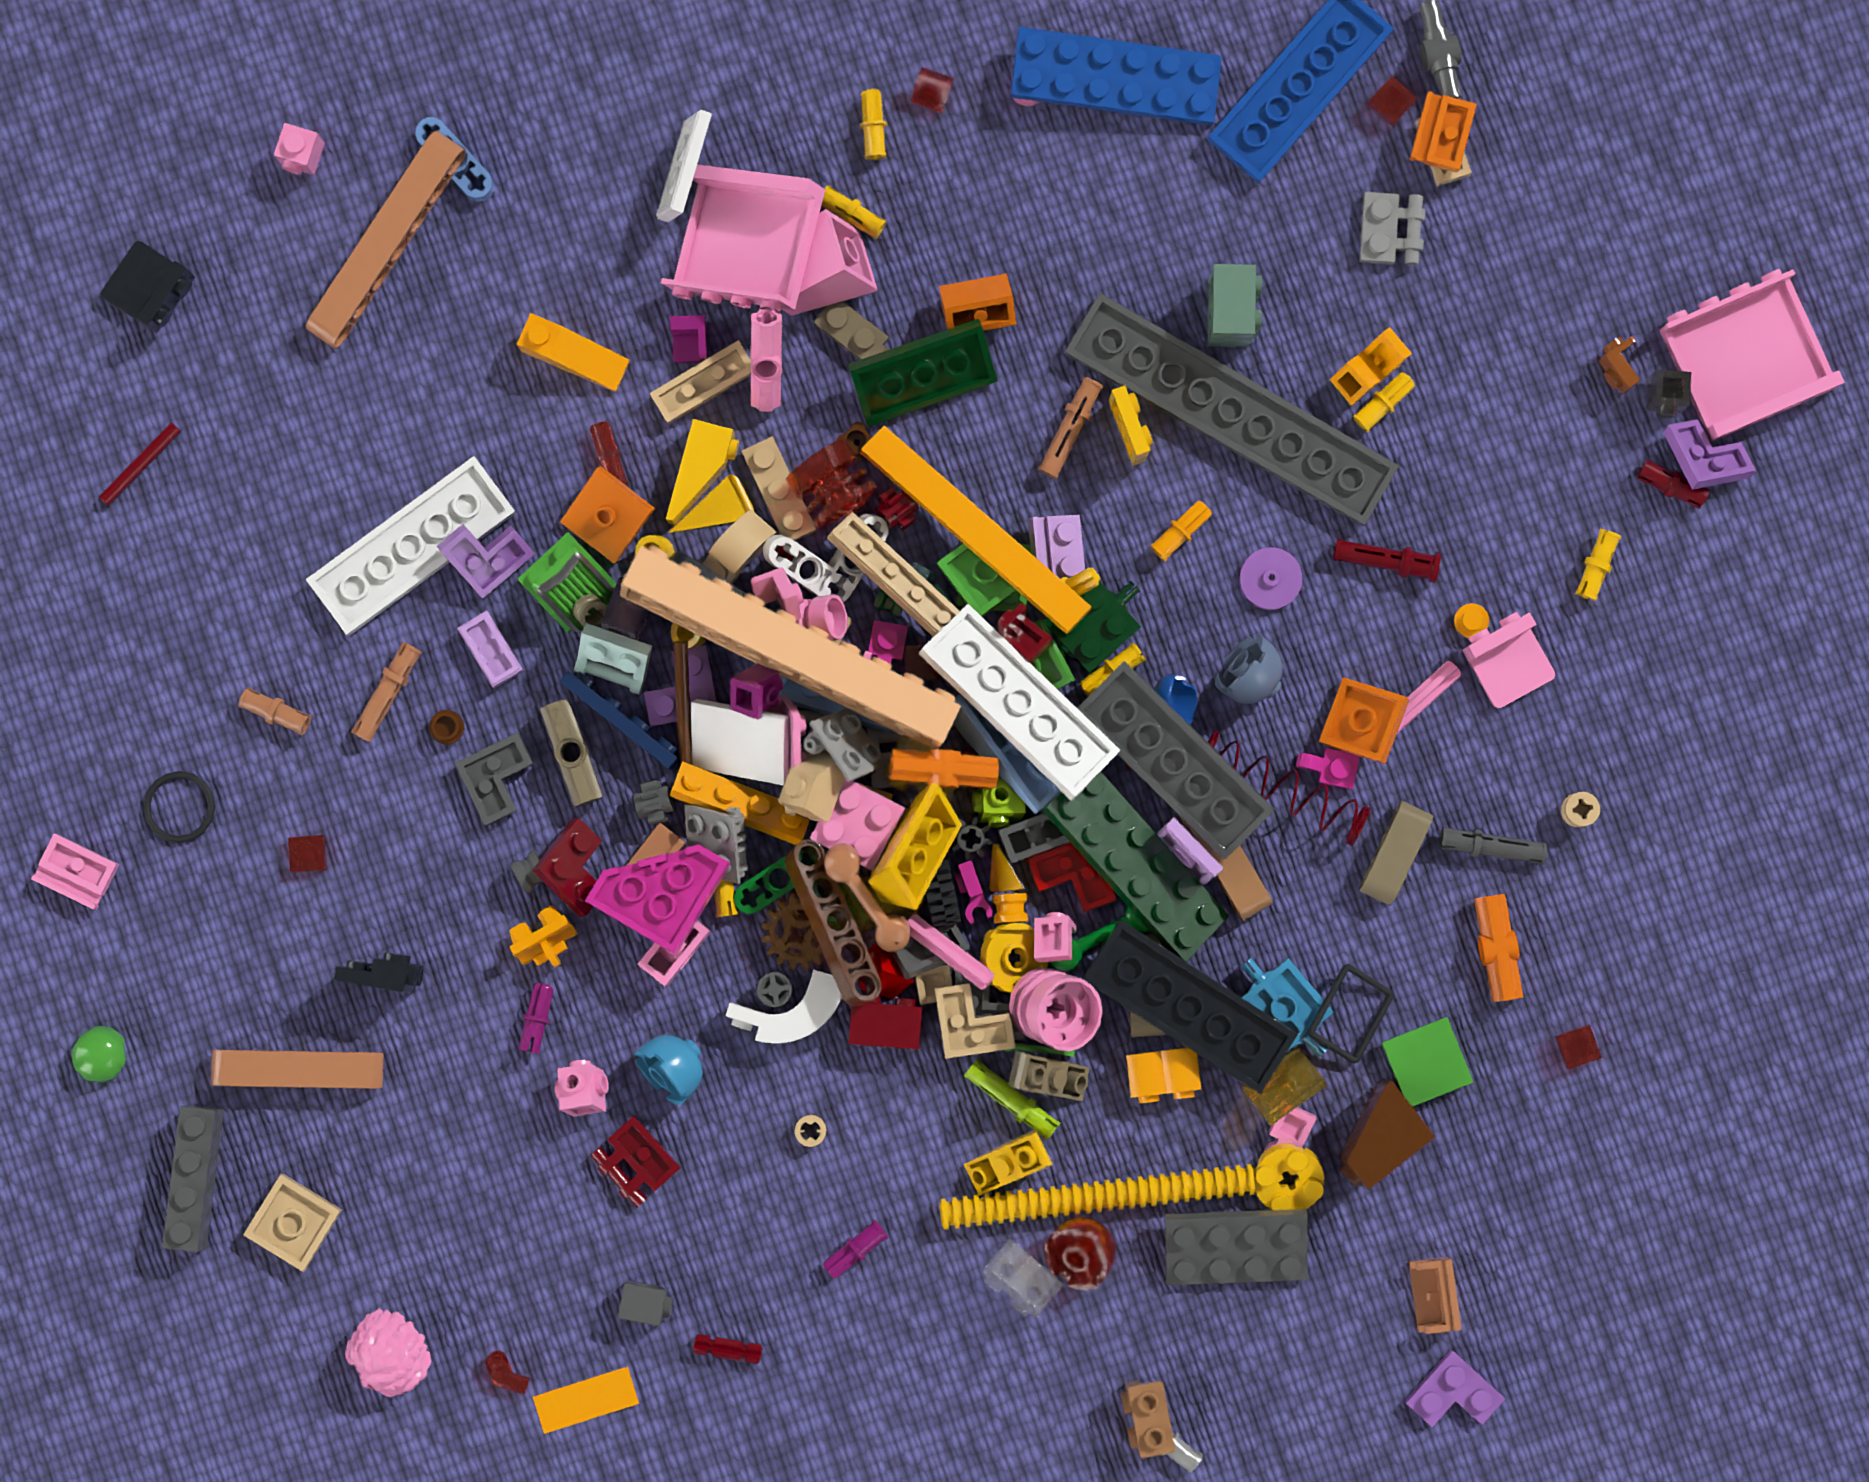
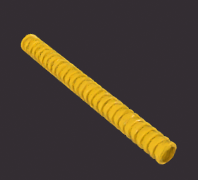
M1249 1163L1246 1164L1245 1168H1241L1240 1165H1235V1169L1225 1166L1224 1170L1214 1167L1213 1171L1210 1172L1205 1168L1201 1173H1197V1170H1192L1191 1174L1181 1171L1180 1175L1170 1172V1176L1166 1177L1164 1173H1161L1157 1178H1154L1153 1175H1148V1179L1137 1176V1180L1127 1177L1126 1181L1122 1182L1120 1178H1117L1113 1183H1110L1108 1179L1104 1180V1184L1094 1181L1093 1185H1088L1087 1182H1083L1082 1186L1078 1187L1076 1183H1073L1072 1187L1066 1188L1064 1184L1061 1185V1189H1055V1186H1050V1190H1044V1187H1039V1191H1033V1188H1029L1028 1192L1025 1193L1021 1189L1017 1190V1194L1006 1191V1195L996 1192L995 1196H990L989 1193H985L982 1198H979L978 1194L974 1195L973 1199L963 1196V1200H957V1197H952V1201H946L945 1198H942L939 1206L942 1227H944V1230H949V1226L954 1225L955 1229H959L960 1225L963 1224L968 1228L971 1227L972 1223H976L977 1226H982V1222L992 1225L993 1221L1003 1224L1004 1220L1007 1219L1012 1223L1015 1222L1016 1218H1020V1221H1025V1217H1031V1220H1036V1216H1042L1043 1219H1047V1215L1051 1214L1056 1218L1059 1213L1069 1216V1212H1075V1215H1080V1211H1086V1214H1090L1091 1210L1095 1209L1099 1213L1102 1212L1103 1208H1107L1108 1211H1113V1207L1123 1210L1124 1206L1134 1209L1135 1205L1138 1204L1143 1208L1146 1207L1147 1203H1151V1206H1156L1157 1202L1167 1205L1168 1201L1178 1204L1179 1200L1182 1199L1187 1203L1191 1198H1194L1195 1201H1200V1197L1211 1200V1196L1221 1199L1222 1195L1226 1194L1228 1198L1233 1197L1235 1193H1238L1240 1197L1244 1196V1192L1254 1195L1257 1186L1254 1167Z

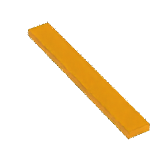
M885 425L861 448V454L1066 634L1091 610L1092 606Z

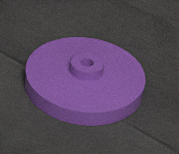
M1263 548L1252 553L1244 562L1239 576L1240 588L1245 598L1254 606L1264 610L1281 609L1289 605L1297 597L1301 589V568L1290 553L1279 548Z

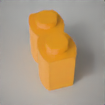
M1187 1047L1125 1055L1131 1098L1138 1097L1139 1103L1160 1101L1159 1094L1173 1093L1174 1099L1195 1097L1194 1090L1201 1089L1197 1054Z

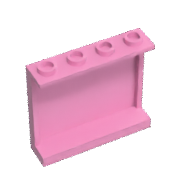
M697 165L693 181L698 183L675 277L674 280L662 278L661 284L672 289L673 296L686 300H692L693 295L701 296L702 300L714 304H721L722 300H729L735 306L748 309L751 308L752 304H757L762 309H773L776 313H780L781 308L795 310L825 189L809 178Z
M1780 269L1772 271L1761 277L1762 283L1750 287L1749 282L1730 290L1731 296L1720 301L1717 296L1709 298L1698 304L1699 310L1690 314L1687 313L1686 309L1667 317L1668 323L1659 330L1710 443L1832 391L1845 383L1839 370L1832 372L1790 278L1795 275L1794 270L1783 274Z

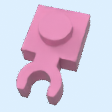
M1283 1101L1269 1130V1135L1275 1137L1276 1140L1269 1143L1265 1147L1264 1152L1270 1147L1281 1143H1292L1294 1146L1302 1148L1317 1119L1316 1115Z

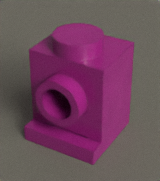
M756 664L731 677L730 710L757 720L762 718V712L779 703L780 691L783 689V680L779 675V671Z

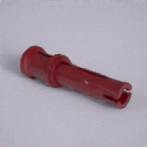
M1337 538L1333 561L1338 560L1398 571L1397 575H1400L1402 578L1410 575L1427 578L1430 583H1436L1441 553L1435 552L1434 555L1414 552L1412 547L1402 548V551Z

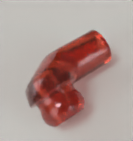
M499 1350L491 1352L486 1359V1369L493 1384L496 1387L525 1395L530 1377L513 1373L504 1352Z

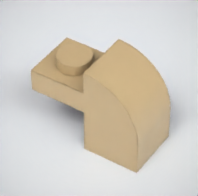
M750 509L737 519L708 551L710 554L702 565L733 584L746 565L761 554L765 542L769 537L775 535L776 531Z

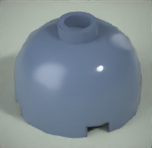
M1259 633L1256 634L1257 639L1253 640L1248 636L1234 647L1222 663L1224 666H1229L1224 672L1223 677L1217 673L1215 678L1216 688L1237 703L1253 704L1260 702L1266 697H1273L1281 687L1280 679L1283 673L1281 655Z

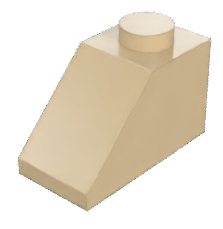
M823 750L821 753L809 757L790 769L778 802L803 817L828 823L845 781V776L829 752Z

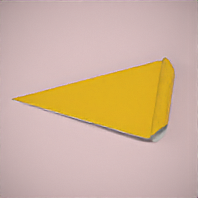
M730 474L668 533L735 522L750 509L754 511V508L740 480Z
M993 844L990 891L1001 892L1024 889L1000 848V844Z

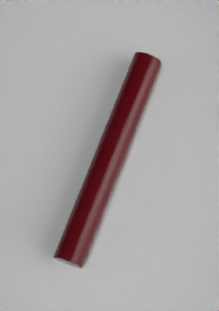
M170 422L99 497L109 506L178 436L181 430Z

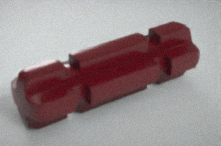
M698 1334L694 1339L693 1352L705 1356L711 1353L712 1357L735 1361L745 1359L747 1363L758 1364L762 1356V1345L750 1342L748 1345H745L743 1341L720 1337L710 1339L708 1335Z

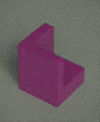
M705 315L670 316L674 362L676 364L701 363L708 359L707 320Z

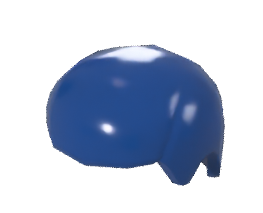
M1170 674L1162 677L1155 685L1154 690L1191 725L1197 708V691L1195 686L1184 682L1183 680L1186 681L1187 679L1184 676Z

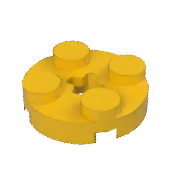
M1005 923L986 932L980 951V963L990 969L995 975L990 985H993L1002 992L1012 993L1017 981L1027 972L1040 967L1047 968L1048 962L1038 963L1034 959V928L1023 923ZM1012 949H1014L1015 954H1020V961L1014 963V968L1008 961V956Z
M1281 1143L1267 1149L1258 1159V1165L1255 1168L1257 1186L1255 1191L1260 1201L1266 1207L1272 1210L1308 1209L1323 1195V1169L1319 1159L1311 1150L1294 1146L1292 1143ZM1287 1171L1290 1175H1298V1178L1294 1180L1295 1183L1290 1186L1280 1183L1283 1180L1282 1174Z

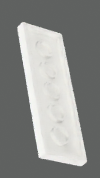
M473 456L312 574L306 581L345 634L350 636L450 562L438 549L437 545L458 527L464 524L479 541L515 515L516 511Z
M969 604L919 652L942 677L1071 801L1120 751Z

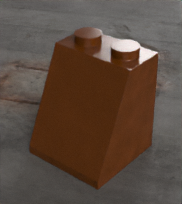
M1381 1079L1376 1083L1338 1157L1343 1164L1339 1170L1348 1182L1356 1188L1362 1186L1370 1190L1436 1137L1392 1080Z

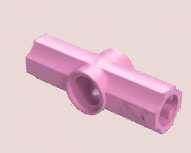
M760 309L757 313L751 314V406L759 409L760 412H772L773 409L781 406L782 314L774 312L773 309Z

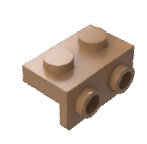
M1139 1380L1125 1382L1127 1392L1121 1393L1124 1414L1131 1413L1133 1427L1127 1428L1131 1449L1138 1448L1141 1458L1174 1452L1175 1444L1162 1381L1141 1384Z

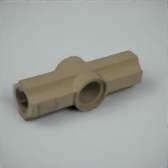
M570 700L556 701L540 708L554 747L555 758L560 764L574 807L586 805L604 798L589 757L588 747L584 743ZM569 744H578L580 747V757L574 762H566L563 757V751Z

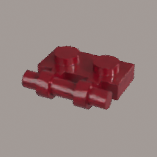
M635 1115L607 1139L616 1149L611 1156L601 1146L590 1155L599 1165L598 1171L603 1176L607 1174L619 1187L620 1191L618 1193L625 1200L628 1198L637 1208L647 1199L638 1189L644 1182L655 1192L681 1168ZM623 1159L638 1173L631 1180L617 1165Z

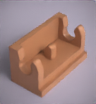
M1445 1256L1408 1261L1418 1332L1432 1334L1462 1330L1452 1259Z

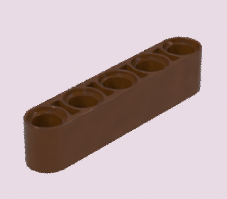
M803 840L787 853L785 858L786 869L842 998L850 1006H863L879 995L881 991L880 978L838 882L832 880L827 875L825 870L826 854L823 848L816 841ZM800 851L809 855L811 866L801 863L798 856ZM814 883L819 884L824 889V899L814 894L812 888ZM827 916H833L838 921V931L829 928ZM842 948L848 949L852 953V964L845 962L841 957ZM856 980L865 984L867 988L866 996H861L856 991Z

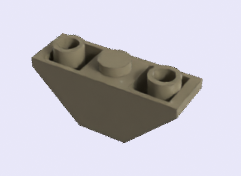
M1016 1051L1008 1086L1083 1101L1084 1092L1088 1085L1090 1067Z

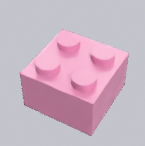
M845 778L829 822L818 821L810 839L828 849L838 843L851 845L858 852L860 865L873 871L904 814L905 808L854 781L848 782Z

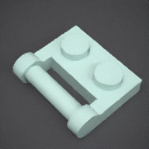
M586 623L581 633L574 672L579 673L580 671L584 675L588 673L629 687L630 692L640 695L647 676L652 646Z

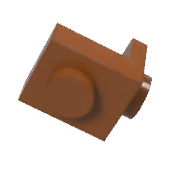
M1620 336L1603 348L1606 354L1598 361L1606 371L1604 377L1608 384L1614 390L1619 389L1622 394L1641 381L1621 354L1636 342L1633 336L1625 341Z

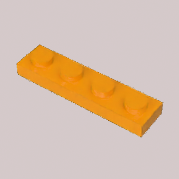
M683 761L669 795L685 803L727 814V808L739 807L745 817V826L794 845L803 841L810 821L807 817L799 814L796 816L786 814V806L779 803L776 797Z

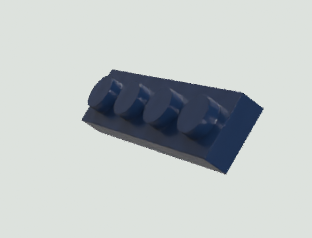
M568 671L560 680L561 684L668 769L672 770L678 763V758L673 755L677 750L676 747L662 736L657 741L646 733L650 727L637 716L633 715L630 720L619 712L623 705L608 693L603 698L592 690L596 684L579 671L574 676Z

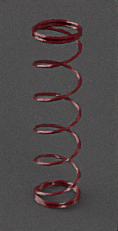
M1216 730L1213 731L1208 740V743L1213 748L1220 736V732ZM1235 740L1229 743L1219 754L1222 756L1227 751V749H1229L1233 744H1237L1236 756L1233 768L1236 770L1239 759L1240 745L1238 741ZM1267 755L1259 757L1242 775L1245 778L1259 761L1266 758V769L1260 793L1262 797L1269 771ZM1297 770L1288 772L1264 798L1267 801L1289 775L1295 773L1296 781L1289 812L1290 817H1294L1319 789L1324 787L1325 800L1319 823L1320 832L1326 830L1349 803L1354 802V819L1346 839V845L1349 844V846L1354 845L1371 811L1370 806L1364 805L1358 814V803L1356 799H1351L1343 804L1322 828L1329 793L1327 785L1322 784L1313 790L1293 813L1299 783Z

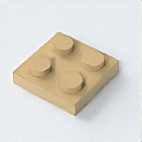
M280 1174L243 1235L304 1272L341 1214L342 1209L285 1174Z

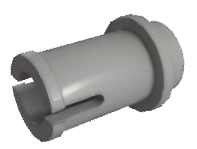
M1175 1431L1172 1433L1175 1451L1161 1455L1169 1456L1186 1469L1188 1473H1191L1199 1465L1203 1454L1197 1452L1180 1439L1179 1433Z

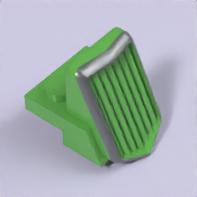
M569 532L517 579L568 634L572 630L582 632L584 629L573 615L574 604L579 598L587 594L598 596L608 608V618L604 623L606 624L617 600L615 590L619 587ZM594 607L587 611L589 613L587 616H591L594 613L592 610L595 609Z

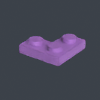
M1698 419L1670 424L1663 432L1692 490L1748 479L1756 471L1742 442L1712 448Z
M464 524L437 545L438 549L482 599L535 554L512 526H509L485 548Z
M706 645L688 649L690 714L691 702L696 699L717 702ZM675 687L644 692L650 727L677 723Z
M1450 1350L1404 1402L1433 1427L1455 1401L1483 1425L1505 1398L1453 1350Z

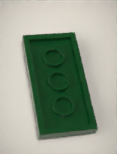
M979 319L847 364L868 427L998 382Z

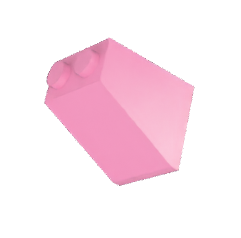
M827 209L819 213L795 310L781 308V310L793 316L878 290L861 233L858 229Z

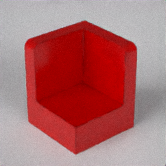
M877 943L867 950L881 981L879 995L893 999L915 981L914 977L908 980L905 979L891 952L881 949ZM859 981L860 988L867 991L865 984Z

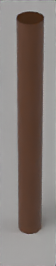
M684 640L674 641L679 768L682 761L692 765L688 641Z

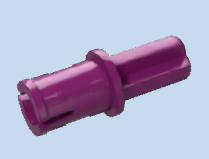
M541 983L533 985L527 1015L522 1016L525 1019L517 1050L528 1051L532 1038L529 1053L540 1055L545 1026L550 1024V1020H547L554 992L553 987Z
M874 1220L872 1224L853 1239L848 1237L846 1239L848 1243L823 1262V1266L831 1277L837 1278L860 1259L862 1261L866 1260L864 1256L885 1239L887 1240L889 1236L881 1225Z

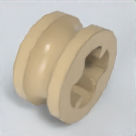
M816 1115L802 1117L795 1126L796 1139L804 1146H817L826 1136V1125ZM805 1122L809 1125L814 1122L818 1123L820 1129H817V1132H821L819 1138L816 1140L813 1137H809L807 1140L804 1139L801 1135L805 1131L801 1129L802 1124Z

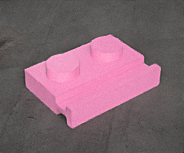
M53 834L38 864L39 867L31 879L93 910H97L98 904L102 896L105 895L120 864L67 838Z

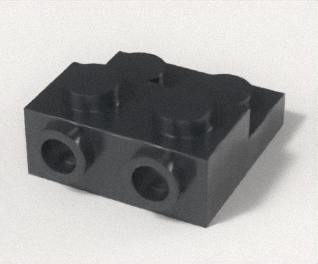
M384 952L383 958H373L372 963L347 960L346 966H336L333 980L399 992H414L415 986L421 985L424 966L410 963L411 956Z

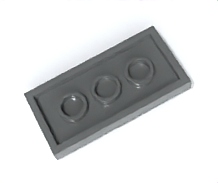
M1306 1209L1165 1214L1167 1285L1308 1280Z

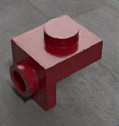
M1021 603L1015 610L1009 609L1001 616L997 623L999 627L998 633L1032 664L1051 645L1052 637L1026 617L1027 607Z

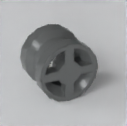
M535 850L529 852L526 859L522 861L515 860L510 863L514 875L527 894L534 890L535 885L543 882L532 871L541 859Z
M771 972L760 979L757 985V994L765 1005L780 1007L791 999L793 985L786 975L779 972Z

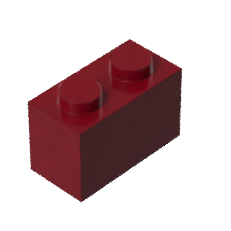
M877 996L863 1006L851 1007L848 1044L919 1050L922 1007H915L916 1000L895 998L894 1005L880 1004L881 997Z

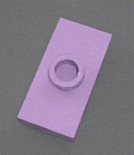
M487 610L457 628L493 688L524 671Z

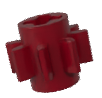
M892 486L879 495L878 501L881 505L876 508V512L879 517L887 522L889 529L898 525L901 531H903L915 522L917 517L914 512L919 509V506L903 490L897 492Z

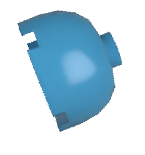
M666 1034L652 1038L634 1052L635 1056H640L635 1062L643 1076L657 1091L661 1087L668 1091L670 1094L666 1099L670 1102L682 1105L698 1089L703 1075L702 1064L698 1058L701 1052L690 1039L683 1041L677 1036Z

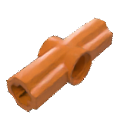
M892 749L889 772L890 780L927 783V786L933 782L938 783L941 788L970 786L973 788L995 789L999 765L998 758L961 755V752L934 749L929 752Z
M1505 894L1474 898L1480 935H1478V949L1483 966H1486L1492 1002L1523 997L1517 964L1520 957L1519 945L1515 931L1511 930Z

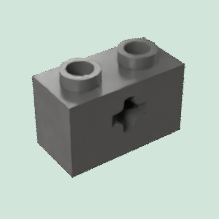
M1045 813L998 831L1010 865L1070 842Z

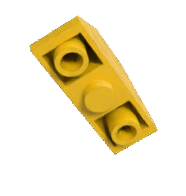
M1033 1130L963 1165L980 1196L1052 1165V1162L1037 1132Z

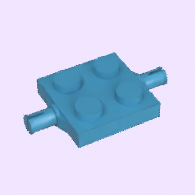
M1252 957L1246 961L1248 965L1243 963L1240 968L1243 969L1254 983H1252L1248 992L1241 998L1298 1034L1289 1050L1305 1042L1316 1055V1058H1319L1323 1054L1315 1044L1323 1053L1328 1048L1312 1039L1308 1034V1030L1324 999L1289 958L1274 970L1265 973L1252 960ZM1330 1006L1328 1007L1320 1024L1332 1013H1334Z

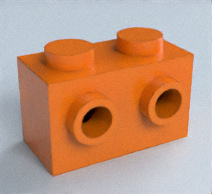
M1007 273L939 286L943 316L947 329L976 319L980 320L983 331L1017 325L1014 300Z

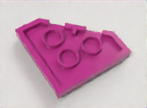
M699 844L678 852L667 855L661 854L639 860L634 864L603 870L585 901L677 955L731 863Z

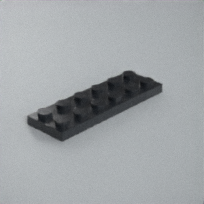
M1118 920L1082 980L1091 984L1104 995L1258 1094H1262L1298 1035L1122 920Z

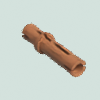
M1083 377L1072 403H1067L1064 409L1067 413L1041 465L1038 467L1040 472L1054 479L1058 478V474L1072 450L1085 421L1089 422L1092 417L1090 411L1103 385L1093 379ZM1083 399H1085V403H1084V405H1083V407H1082V409H1081V411H1080V413H1079V415H1078V417H1077V419H1076L1074 425H1072V421H1073V419H1074V417H1075V415H1076V413H1077V411H1078V409H1079V407H1080V405H1081ZM1067 431H1069V435H1068V437H1067V439H1066V441H1065V443H1064V445H1063V447H1062V449H1061V451H1060L1058 457H1056L1055 455H1056V453H1057V451H1058V449H1059V447H1060V445H1061V443H1062V441H1063V439H1064V437H1065Z
M402 641L389 667H384L382 671L384 675L359 720L351 730L352 733L371 743L402 686L408 684L409 680L407 678L422 651Z

